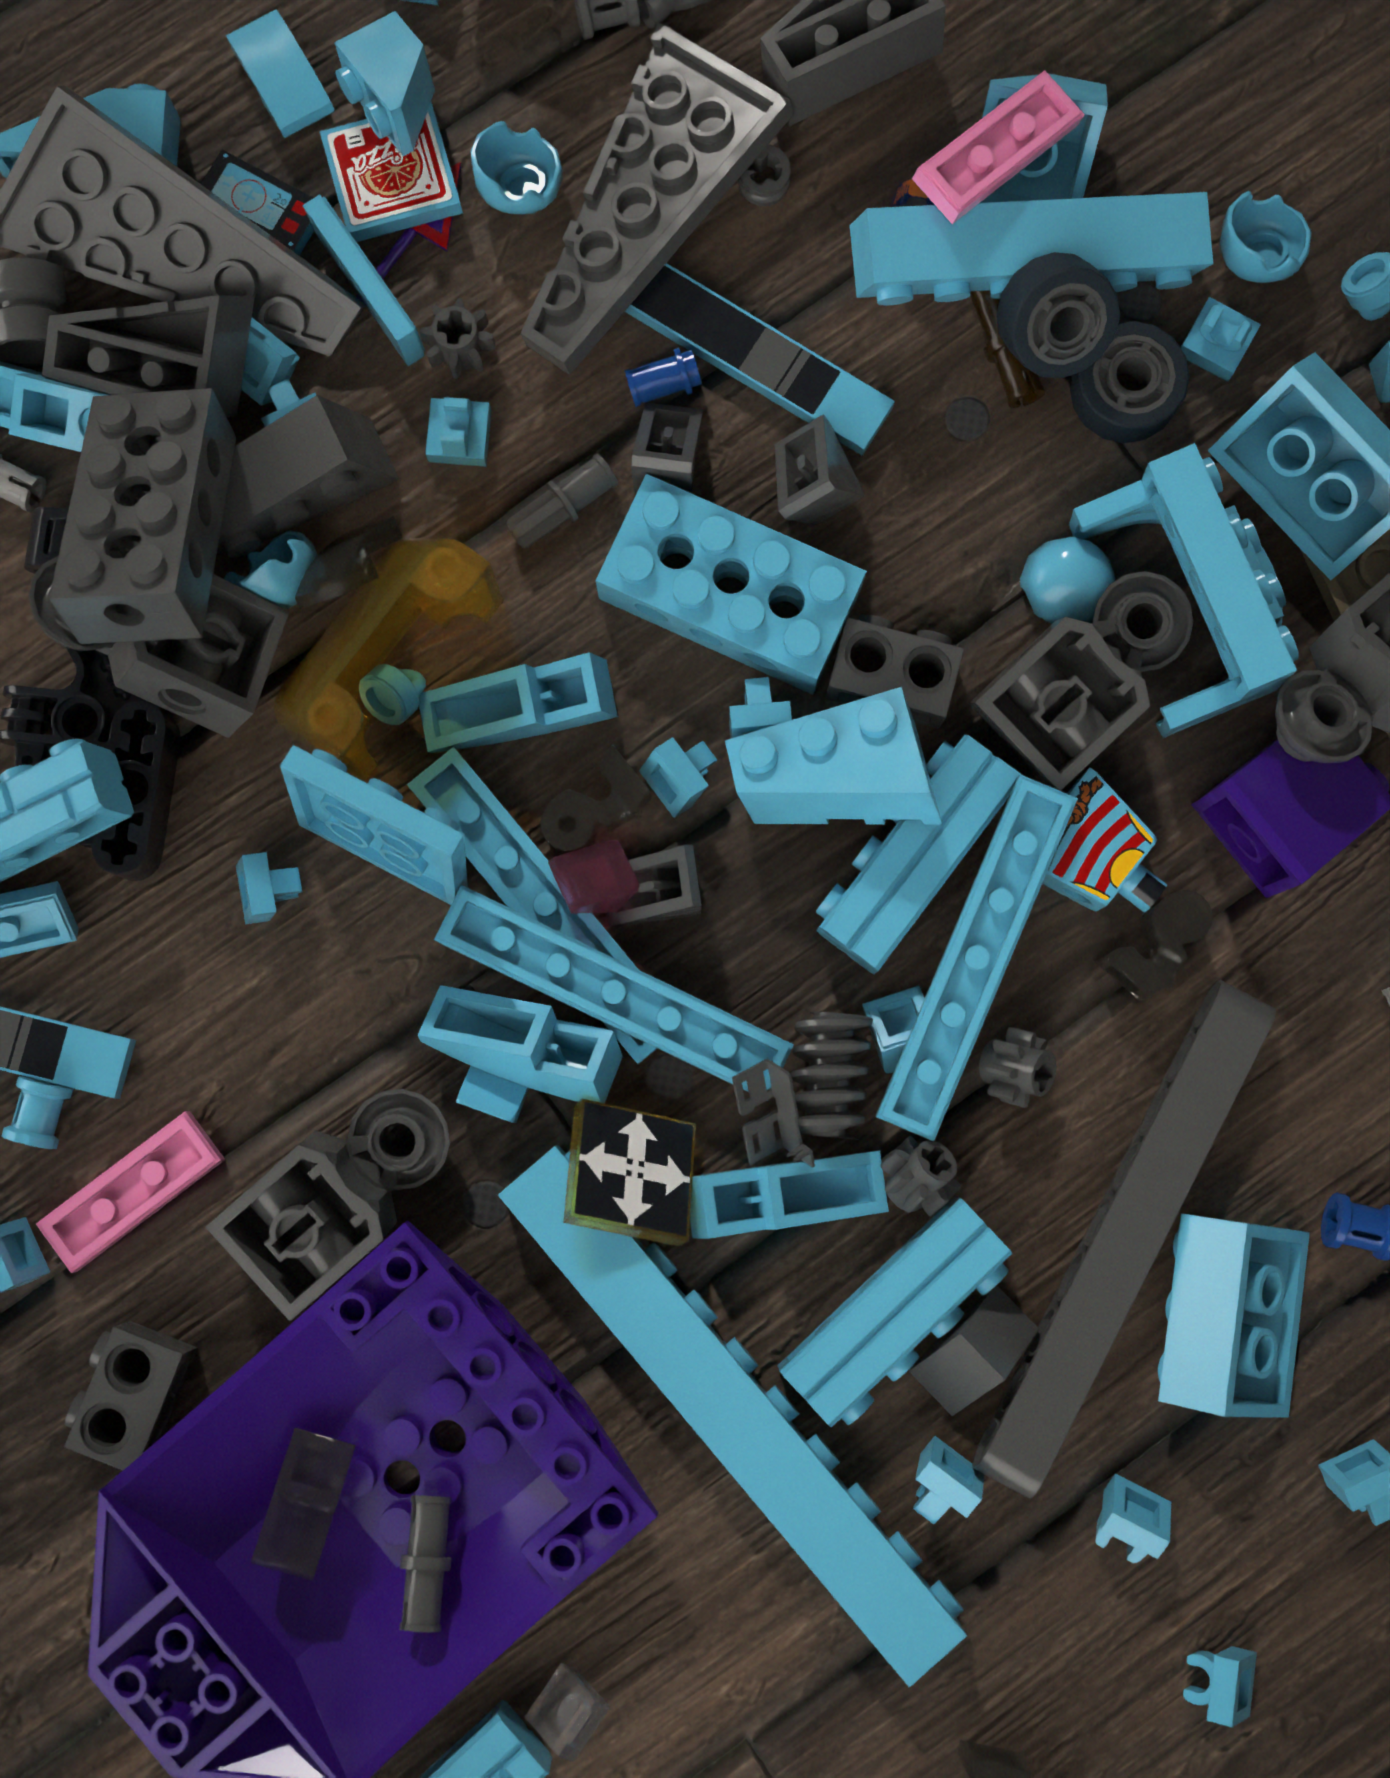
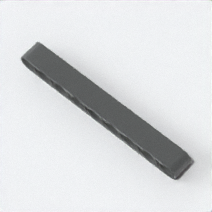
M1220 979L1215 982L1205 996L1038 1326L1039 1330L1031 1340L977 1447L972 1463V1468L1028 1499H1031L1040 1489L1272 1027L1276 1016V1009Z

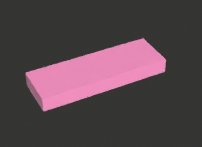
M1044 70L919 166L912 180L953 224L1076 128L1085 114Z
M185 1111L38 1221L36 1225L71 1273L78 1272L225 1161V1158L190 1111Z

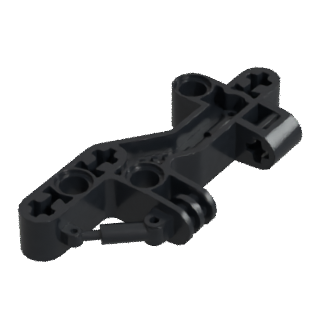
M37 507L33 509L24 563L25 570L36 574L42 564L59 556L69 509ZM66 647L76 666L75 679L68 687L55 690L17 685L4 686L3 695L11 700L10 708H3L0 718L7 721L8 724L7 730H0V743L15 746V766H34L51 757L49 750L54 745L70 739H83L88 743L110 749L116 755L124 779L121 781L124 787L128 788L137 779L146 778L148 793L142 802L132 805L134 813L129 818L143 823L142 826L129 822V826L120 822L79 843L86 848H92V855L96 863L104 871L129 881H142L155 873L162 860L180 748V731L170 711L114 685L108 655L98 650L79 651ZM49 706L54 707L52 715L47 714ZM89 713H96L98 724L95 731L85 738H78L76 727L79 720ZM150 723L156 727L154 735H145L142 742L137 739L138 731H147ZM45 728H52L53 734L44 735ZM145 757L152 761L151 766L141 763L145 761ZM131 843L137 845L135 855H126L124 859L118 857L120 847H130Z

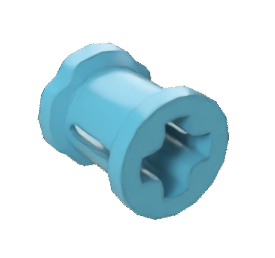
M18 1076L16 1086L21 1089L12 1124L3 1128L1 1137L29 1146L57 1149L59 1139L54 1134L64 1100L72 1097L74 1089L30 1077Z

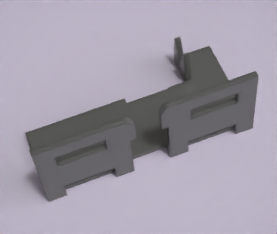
M767 1058L733 1076L732 1080L739 1114L744 1116L754 1111V1107L772 1097L775 1098L777 1110L757 1121L752 1120L742 1128L749 1164L752 1165L783 1147L789 1151L787 1157L795 1155L794 1161L801 1159L812 1168L815 1167L812 1149L802 1144L791 1073ZM767 1069L771 1081V1088L768 1090L766 1089L763 1071ZM747 1080L750 1098L745 1100L742 1082ZM778 1120L781 1138L776 1140L773 1122ZM757 1133L760 1150L756 1152L752 1135Z

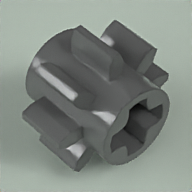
M462 298L457 299L455 306L444 309L436 305L431 307L435 317L432 327L420 328L423 343L433 346L426 354L431 367L439 366L444 362L450 367L454 379H458L461 370H467L472 367L480 372L484 370L481 361L483 350H493L496 346L493 334L483 331L489 323L485 310H479L472 315L470 311L465 309ZM457 333H465L460 336L459 344H449L455 342Z
M1008 1027L1006 1041L997 1038L990 1040L982 1051L979 1063L981 1079L990 1084L987 1092L988 1095L1000 1098L1001 1102L1024 1108L1028 1107L1030 1094L1039 1097L1044 1096L1053 1085L1057 1066L1054 1054L1045 1050L1048 1041L1036 1037L1034 1032Z
M908 1136L880 1166L889 1174L885 1180V1191L888 1197L897 1207L905 1210L907 1213L917 1211L923 1207L930 1217L934 1216L949 1202L948 1199L961 1188V1185L953 1179L957 1172L955 1158L944 1145L936 1141L927 1140L918 1145L912 1136Z

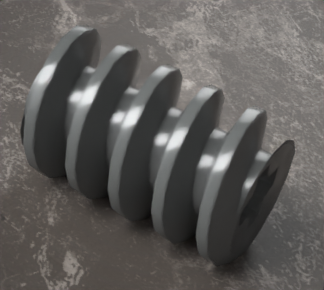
M809 1012L813 1014V1018L796 1022L794 1031L810 1038L811 1042L794 1046L792 1055L809 1063V1067L791 1071L792 1080L807 1087L806 1092L795 1094L797 1109L805 1112L804 1116L797 1118L800 1134L860 1140L846 1133V1128L863 1124L865 1117L849 1109L848 1103L866 1099L867 1092L850 1084V1079L868 1074L869 1067L853 1060L852 1054L870 1050L871 1043L854 1035L855 1029L873 1025V1018L844 1013Z

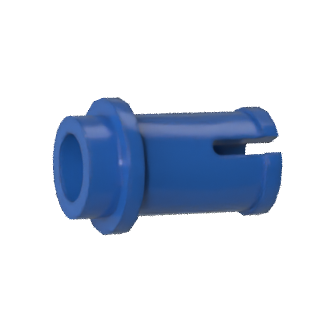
M676 348L673 349L674 356L631 370L630 368L624 370L635 407L683 390L686 391L687 395L693 394L692 387L702 385L693 351L689 350L681 353L680 349Z

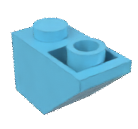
M394 11L334 42L342 67L336 70V77L348 101L351 104L360 102L363 106L368 123L379 139L387 136L402 156H405L414 150L435 89L423 43Z

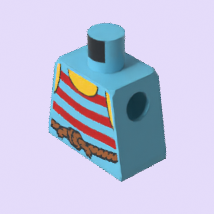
M1088 768L1078 777L1066 793L1078 798L1042 884L1096 912L1106 907L1114 896L1119 893L1145 913L1167 887L1164 881L1140 864L1157 842V838L1102 777L1092 768Z

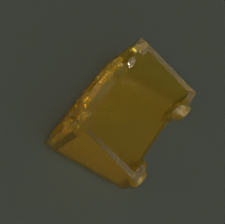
M407 538L398 541L388 550L280 688L274 702V713L277 722L292 737L312 752L314 749H320L338 758L347 766L346 773L364 782L378 763L369 754L365 744L366 731L373 722L362 713L360 705L355 700L359 694L360 680L378 664L384 662L421 613L444 630L451 623L452 619L461 616H475L486 624L504 601L490 562L465 544L454 539Z

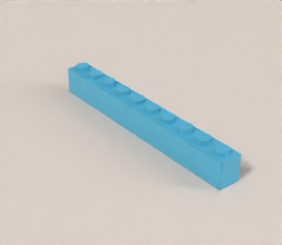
M559 1145L554 1146L500 1192L498 1196L910 1688L967 1636L959 1620L956 1618L964 1611L963 1607L940 1580L930 1587L918 1573L915 1567L923 1560L899 1531L889 1538L874 1520L881 1513V1510L860 1484L856 1482L849 1489L844 1485L833 1471L840 1464V1461L816 1433L807 1440L791 1421L799 1413L781 1390L774 1385L766 1392L751 1374L759 1365L735 1337L726 1344L711 1327L710 1324L718 1316L701 1295L693 1289L685 1296L670 1276L678 1269L655 1242L645 1248L630 1230L634 1225L574 1213L580 1152L574 1147L566 1154Z

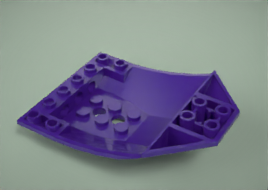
M406 1221L266 1347L99 1490L88 1676L173 1778H370L493 1661L651 1523L659 1513L584 1398L512 1314L414 1225ZM451 1420L463 1428L466 1435V1443L463 1449L449 1451L438 1443L435 1436V1428L438 1422ZM404 1460L412 1463L417 1468L420 1475V1485L415 1492L400 1494L391 1488L387 1480V1471L391 1463ZM411 1495L452 1497V1503L449 1508L446 1556L452 1557L451 1571H444L440 1624H442L441 1632L399 1630L400 1622H402L406 1569L400 1568V1560L402 1554H408L412 1502H410Z

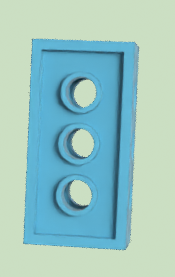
M646 473L595 581L600 600L813 695L845 626L846 619L849 617L861 591L867 571ZM671 554H682L688 557L691 562L683 568L672 569L665 566L662 560ZM732 577L740 580L745 585V588L738 593L729 594L718 589L716 583L723 578ZM787 601L794 604L800 613L792 618H781L775 615L770 607L776 602Z

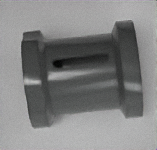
M574 0L584 40L593 38L594 31L625 23H628L631 28L640 26L637 0ZM618 1L616 5L594 10L597 6Z

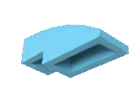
M590 652L538 667H532L527 664L519 665L422 692L419 695V709L427 752L430 753L449 751L452 747L458 750L528 738L618 717L607 660Z
M440 985L418 1033L422 1043L489 1074L564 1099L581 1103L589 1102L602 1106L605 1104L623 1057L614 1030L557 1020L552 1006L443 985Z
M880 1150L814 1159L815 1167L813 1168L804 1161H795L690 1176L688 1210L692 1238L710 1239L889 1212L883 1169L880 1167L882 1164Z

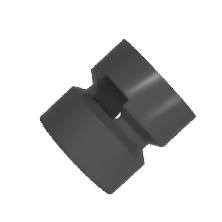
M8 258L0 260V361L23 367H43L49 316L62 314V307L67 302L65 273L58 265L35 258Z

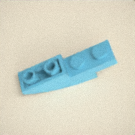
M0 361V426L8 428L9 434L81 452L93 396L110 394L43 377L42 372Z

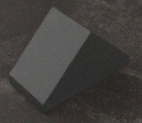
M645 402L632 453L631 469L634 492H638L646 473L689 493L693 492L703 409Z
M824 414L775 444L778 511L785 519L817 525L865 496L839 440Z
M682 845L601 868L609 927L701 915V899L693 845Z
M996 1285L988 1293L982 1295L964 1313L958 1323L918 1358L908 1371L953 1416L1006 1380L1039 1328Z

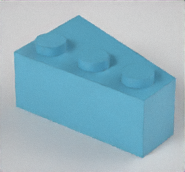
M902 687L725 740L736 793L754 824H829V819H864L866 824L885 825L886 819L922 820L923 825H943L916 725Z

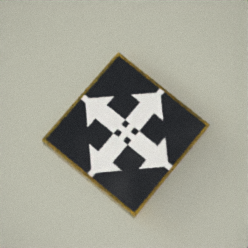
M582 1098L574 1106L563 1223L676 1246L683 1245L689 1240L696 1124Z

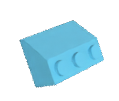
M1316 352L1293 365L1208 450L1330 581L1390 529V430Z
M1181 1213L1179 1229L1173 1241L1175 1266L1172 1291L1167 1297L1165 1306L1168 1324L1165 1349L1158 1365V1378L1160 1381L1158 1401L1224 1417L1289 1418L1310 1232Z

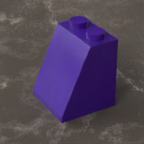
M1277 738L1191 805L1265 898L1303 884L1390 810V794L1388 793L1390 787L1385 776L1374 765L1364 763L1358 755L1340 763L1304 762L1293 758L1285 752Z

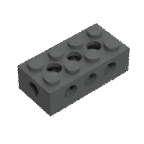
M212 388L93 396L49 598L80 644L202 638L237 438Z

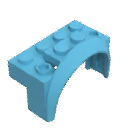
M1195 443L1149 462L1141 480L1074 508L1069 523L1073 537L1087 539L1134 524H1161L1229 675L1228 678L1221 683L1161 707L1160 711L1164 719L1155 724L1162 738H1166L1188 727L1275 692L1297 671L1293 662L1299 659L1298 649L1292 634L1285 625L1282 626V617L1284 616L1282 607L1286 606L1285 595L1273 565L1261 546L1258 533L1250 519H1240L1235 505L1224 509L1218 493L1223 491L1218 469L1210 457L1201 458Z

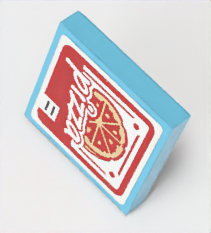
M432 102L428 108L414 150L405 156H402L387 136L379 139L367 119L320 131L345 226L356 242L463 213Z

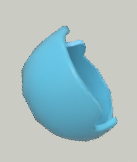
M499 121L477 134L470 151L476 188L489 206L508 214H534L536 211L543 210L557 197L563 180V169L559 154L555 147L544 138H541L536 128H531L526 133H517L512 131L506 122Z
M1250 191L1242 193L1228 207L1222 225L1220 251L1226 266L1239 278L1250 282L1268 283L1289 278L1298 272L1309 255L1311 230L1302 213L1283 203L1280 195H1274L1263 201L1252 200L1253 196Z
M288 530L274 538L261 552H250L247 554L250 570L246 577L229 572L225 575L224 579L284 609H288L298 604L307 594L317 571L318 556L314 544L305 534Z
M1076 537L1051 540L1042 544L1028 555L1020 577V587L1025 591L1033 613L1051 624L1064 617L1092 623L1097 601L1107 587L1115 582V574L1106 554L1092 542Z

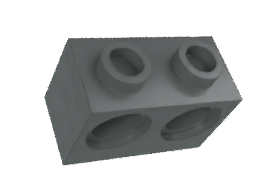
M866 614L860 615L859 620L847 617L825 699L846 704L902 687L914 722L939 729L947 716L964 648L951 645L952 639L938 632L919 630L916 635L893 630L894 624L882 617ZM861 648L873 650L880 657L882 667L875 672H862L852 664L851 653ZM916 664L931 666L938 674L939 684L933 688L917 686L909 676V668Z
M132 1321L114 1326L111 1333L104 1331L99 1337L90 1357L89 1366L96 1370L87 1392L79 1391L68 1410L65 1426L71 1428L64 1448L124 1470L162 1437L198 1347ZM132 1348L143 1351L150 1361V1373L146 1380L136 1379L128 1371L126 1361ZM107 1408L117 1410L125 1419L126 1432L122 1439L111 1437L103 1427V1415Z

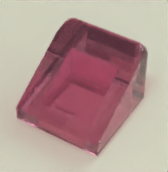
M618 840L603 841L553 857L548 862L571 914L617 912L639 889V882Z

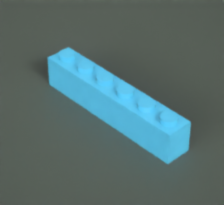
M1207 192L979 203L953 224L935 205L867 208L850 224L856 297H877V304L885 306L910 302L913 300V295L934 293V300L936 302H953L970 297V291L990 290L991 298L1000 299L1001 293L1014 273L1032 259L1053 252L1075 254L1092 264L1109 280L1115 292L1133 289L1138 286L1137 282L1156 281L1157 289L1184 287L1192 283L1193 275L1213 264Z

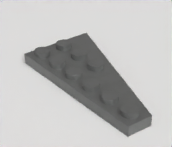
M660 22L657 23L651 37L653 48L645 66H638L631 82L634 91L623 114L616 116L585 186L583 194L586 200L576 221L570 220L562 238L565 247L556 268L551 272H547L520 333L527 347L569 375L793 116L790 99Z
M57 86L0 190V247L25 254L27 258L51 262L83 273L85 277L162 302L199 299L215 295L254 297L252 318L278 339L328 356L336 354L366 307V304L67 86Z

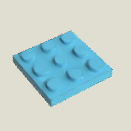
M295 745L291 747L280 768L299 826L450 905L461 885L468 888L464 834L458 831L460 826L455 820L433 808H426L423 813L402 802L404 798L398 790L381 780L371 778L368 783H365L346 773L347 766L326 751L314 749L312 754Z

